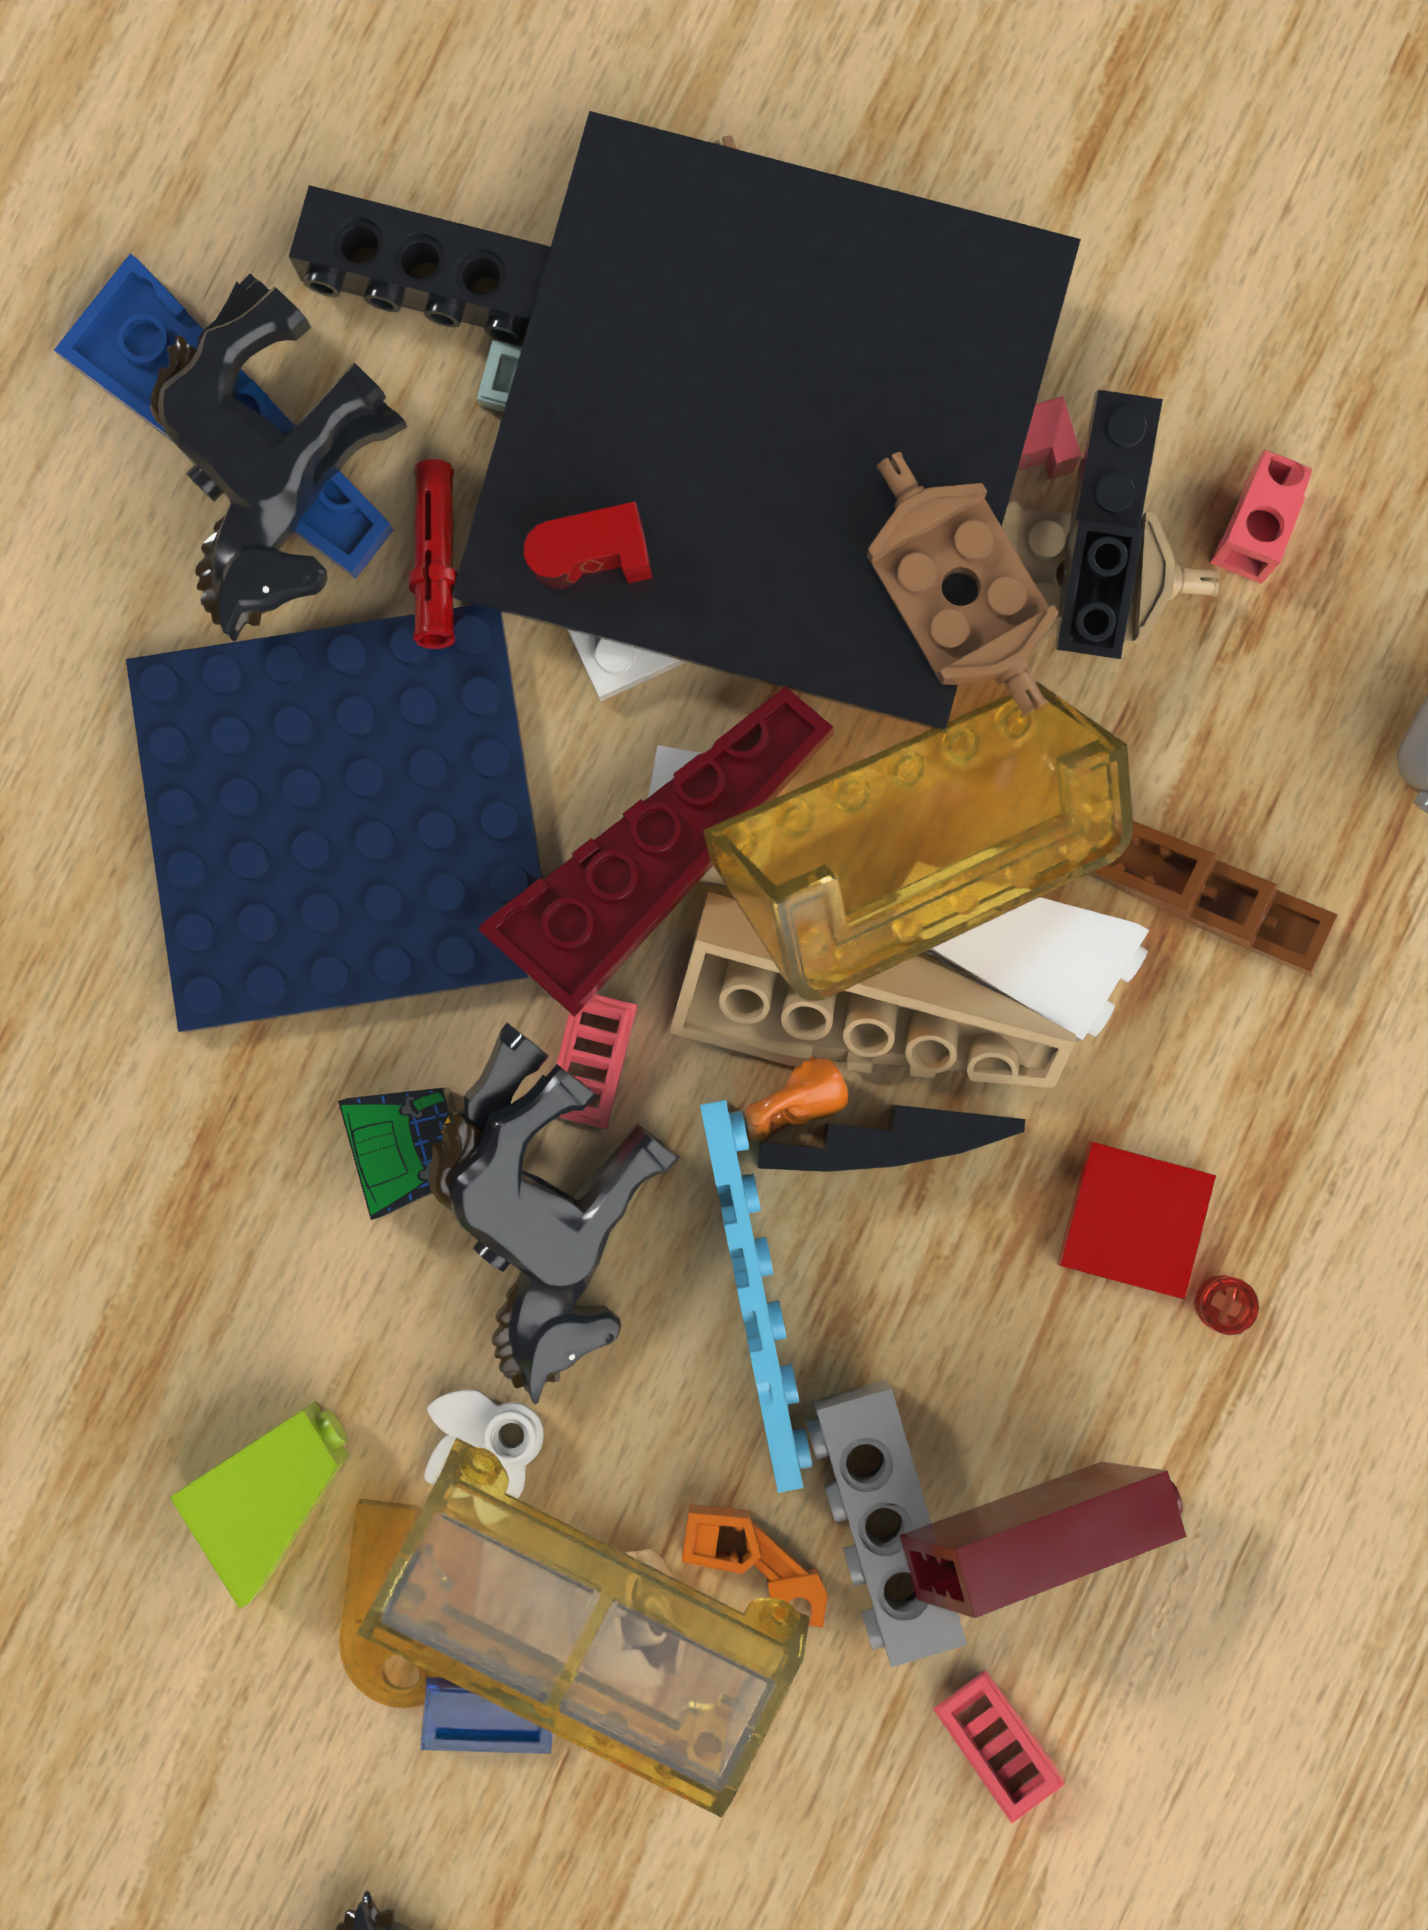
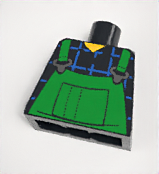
M450 1088L352 1097L338 1101L371 1220L389 1215L433 1194L429 1183L433 1153L432 1145L434 1143H442V1125L450 1123L454 1112L459 1113L465 1118L464 1110L457 1111Z

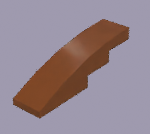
M1098 806L1070 862L1073 867L1141 901L1312 977L1338 921V914L1277 890V884L1218 861L1213 852Z

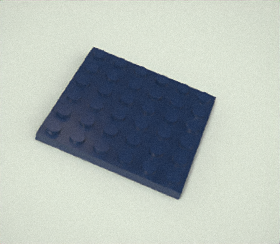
M479 605L453 608L455 642L451 646L442 649L424 648L416 644V641L413 640L415 614L126 659L178 1032H193L531 979L478 930L480 925L539 878L543 879L504 619L501 611Z

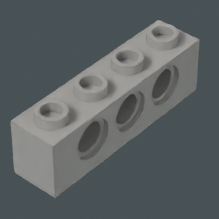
M883 1380L813 1401L818 1418L807 1421L806 1424L817 1460L825 1457H830L836 1481L824 1486L835 1523L848 1520L855 1544L843 1547L854 1587L866 1583L873 1604V1608L861 1611L872 1650L885 1647L890 1665L895 1667L967 1645L957 1612L918 1601L915 1592L910 1597L902 1600L892 1599L884 1593L885 1583L892 1575L898 1572L910 1573L900 1535L932 1524L894 1394L888 1381ZM870 1444L881 1451L879 1466L873 1472L864 1475L856 1474L849 1470L846 1466V1461L850 1451L858 1445ZM879 1508H890L900 1515L897 1529L885 1537L873 1536L865 1530L868 1516Z

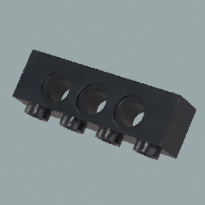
M309 185L289 258L300 280L303 281L307 288L316 293L338 297L342 291L362 296L368 304L380 310L399 312L401 307L424 312L426 318L442 326L459 327L461 322L483 327L487 334L498 340L517 343L521 341V337L525 338L551 246ZM362 247L377 249L374 257L367 262L354 263L350 261L352 254ZM432 262L438 265L436 271L427 278L417 279L409 276L411 270L419 263ZM491 277L499 281L496 288L489 293L475 294L469 291L472 283L479 278Z

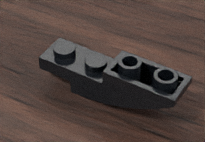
M1097 390L1094 394L1084 458L1080 459L1069 526L1055 650L1121 659L1144 529H1141L1140 526L1163 399L1105 390Z

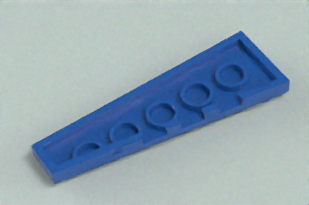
M129 254L54 351L65 362L171 440L165 433L164 428L155 420L150 410V396L157 381L158 368H167L169 361L167 347L175 345L178 335L184 337L189 345L197 349L198 336L204 329L188 314L186 309L136 257ZM240 369L237 401L257 412L286 435L296 424H293L257 383ZM339 471L325 482L318 498L300 519L294 533L356 579L394 530L382 514Z

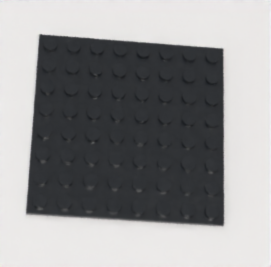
M589 111L451 596L453 599L781 688L786 686L792 691L945 732L958 685H942L867 558L868 548L896 510L894 506L898 500L881 472L878 471L877 466L887 457L891 461V455L901 452L903 459L918 482V486H924L925 489L983 483L987 490L985 500L1002 527L1081 239ZM636 502L641 517L653 578L628 583L622 567L584 574L575 584L564 589H552L542 585L535 578L524 557L525 540L528 533L535 526L554 519ZM955 573L949 575L942 582L941 587L944 597L954 605L965 606L975 601L978 597V588L975 581L965 574Z

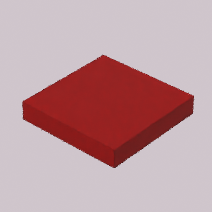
M1089 1141L1057 1265L1185 1300L1216 1175Z

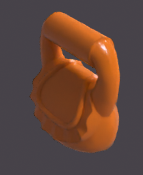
M811 1056L808 1061H803L802 1064L793 1070L782 1090L759 1102L751 1103L745 1113V1129L749 1139L760 1142L765 1140L770 1134L790 1124L801 1125L811 1120L828 1118L841 1112L848 1104L849 1094L843 1076L835 1063L828 1058Z

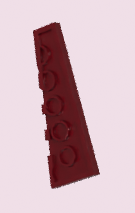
M785 686L718 738L711 749L705 753L698 754L673 774L674 778L644 801L640 799L622 813L623 818L595 840L590 838L571 853L573 857L545 879L539 878L480 925L478 930L575 1017L834 735V727Z

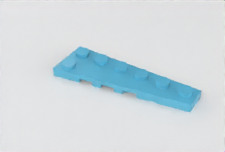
M726 1100L700 1105L720 1199L724 1228L732 1259L777 1491L781 1493L804 1488L800 1469L813 1466L805 1428L792 1430L787 1405L800 1402L792 1364L779 1366L774 1341L786 1339L787 1337L779 1300L766 1302L762 1277L774 1275L767 1238L754 1239L749 1213L759 1212L761 1207L754 1173L741 1176L737 1156L738 1151L749 1149L742 1110L729 1112Z

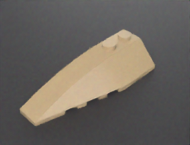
M707 892L669 1030L670 1034L797 1067L803 1061H808L811 1056H815L816 1058L824 1057L832 1061L847 1062V1071L872 1073L873 1064L910 1067V1076L935 1078L936 1073L944 1071L967 1072L969 1079L974 1082L1055 1088L1076 1043V1034L1020 1003L952 970L893 946L832 925Z

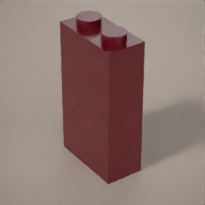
M1099 1462L901 1534L900 1539L917 1600L977 1618L1187 1536L1181 1519L1183 1511L1181 1495L1175 1484L1170 1480L1168 1470Z

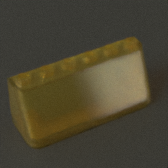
M1035 682L1048 703L1036 711L1034 709L1031 714L1025 717L1022 716V712L1012 695L1008 694L948 721L946 730L932 728L703 830L709 857L785 981L802 998L810 1001L823 1000L1094 872L1119 858L1128 847L1133 834L1127 744L1045 686Z

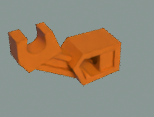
M689 1504L682 1562L738 1574L745 1573L754 1565L767 1577L775 1621L786 1622V1608L789 1602L795 1598H804L811 1604L808 1625L823 1628L828 1594L817 1568H806L752 1519L750 1510ZM720 1526L735 1527L737 1531H742L744 1528L747 1550L743 1554H738V1551L735 1549L730 1552L716 1549Z

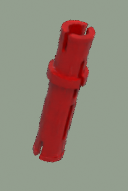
M427 459L418 462L413 468L415 476V568L409 573L408 587L410 592L415 595V631L413 633V640L416 641L418 646L424 648L442 649L451 646L455 642L453 597L451 596L458 574L453 569L454 468L446 461Z

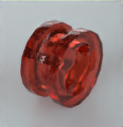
M1228 1275L1212 1276L1204 1281L1196 1291L1194 1300L1196 1314L1201 1322L1211 1330L1226 1335L1241 1334L1251 1328L1257 1319L1259 1311L1258 1297L1253 1288L1242 1279ZM1226 1287H1233L1236 1289L1233 1300L1241 1304V1310L1236 1317L1226 1314L1227 1322H1219L1220 1310L1211 1305L1212 1299L1216 1293L1227 1295Z

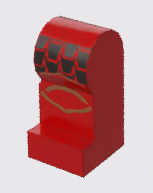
M635 501L546 521L535 526L528 533L524 543V557L533 575L542 585L552 589L569 587L575 584L584 574L622 567L628 583L653 578L641 517Z

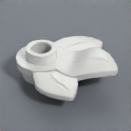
M464 1389L449 1392L435 1399L427 1406V1411L433 1422L447 1435L442 1438L433 1451L424 1473V1479L430 1484L447 1489L474 1487L478 1506L484 1516L496 1514L511 1506L524 1489L526 1465L538 1455L543 1445L544 1428L537 1413L527 1405L517 1402L497 1405L478 1390ZM508 1423L519 1425L524 1432L523 1442L518 1445L505 1443L501 1437L502 1426Z

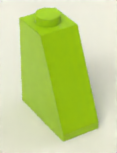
M315 1401L169 1497L239 1609L249 1604L265 1588L349 1456L343 1446L348 1442V1437L341 1422L331 1410L326 1409L322 1412Z

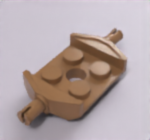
M901 452L891 455V461L887 457L878 464L877 469L881 472L898 500L894 506L896 510L868 548L867 558L942 685H964L996 680L998 685L1005 682L1023 717L1031 714L1034 709L1035 711L1048 702L1044 699L1029 671L1026 670L1029 667L1026 660L1059 612L1055 605L1048 607L985 500L986 488L983 483L925 489L924 486H918L919 484L903 459ZM960 573L971 577L978 588L976 600L965 606H957L947 601L942 593L941 586L944 579L949 575Z

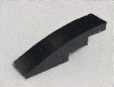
M891 1105L888 1130L825 1123L823 1148L760 1142L757 1167L758 1169L819 1172L896 1167L961 1154L1023 1133L1025 1131L1026 1119Z

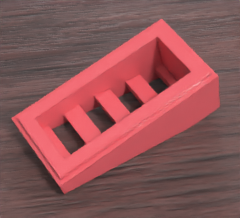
M595 994L575 1017L569 1013L557 1064L568 1073L571 1071L572 1063L575 1062L606 1070L607 1075L605 1083L572 1075L589 1087L595 1094L601 1095L599 1107L587 1105L583 1111H571L559 1117L603 1129L608 1128L639 1009L638 1005ZM590 1013L619 1021L617 1033L583 1025L585 1014ZM579 1037L613 1046L611 1058L576 1050Z
M986 1669L933 1708L1011 1823H1014L1065 1785L1066 1779ZM986 1695L993 1706L964 1727L957 1718V1715ZM1001 1717L1008 1726V1729L980 1749L973 1737ZM1017 1739L1024 1751L996 1770L989 1760ZM1033 1762L1040 1773L1012 1792L1005 1782Z

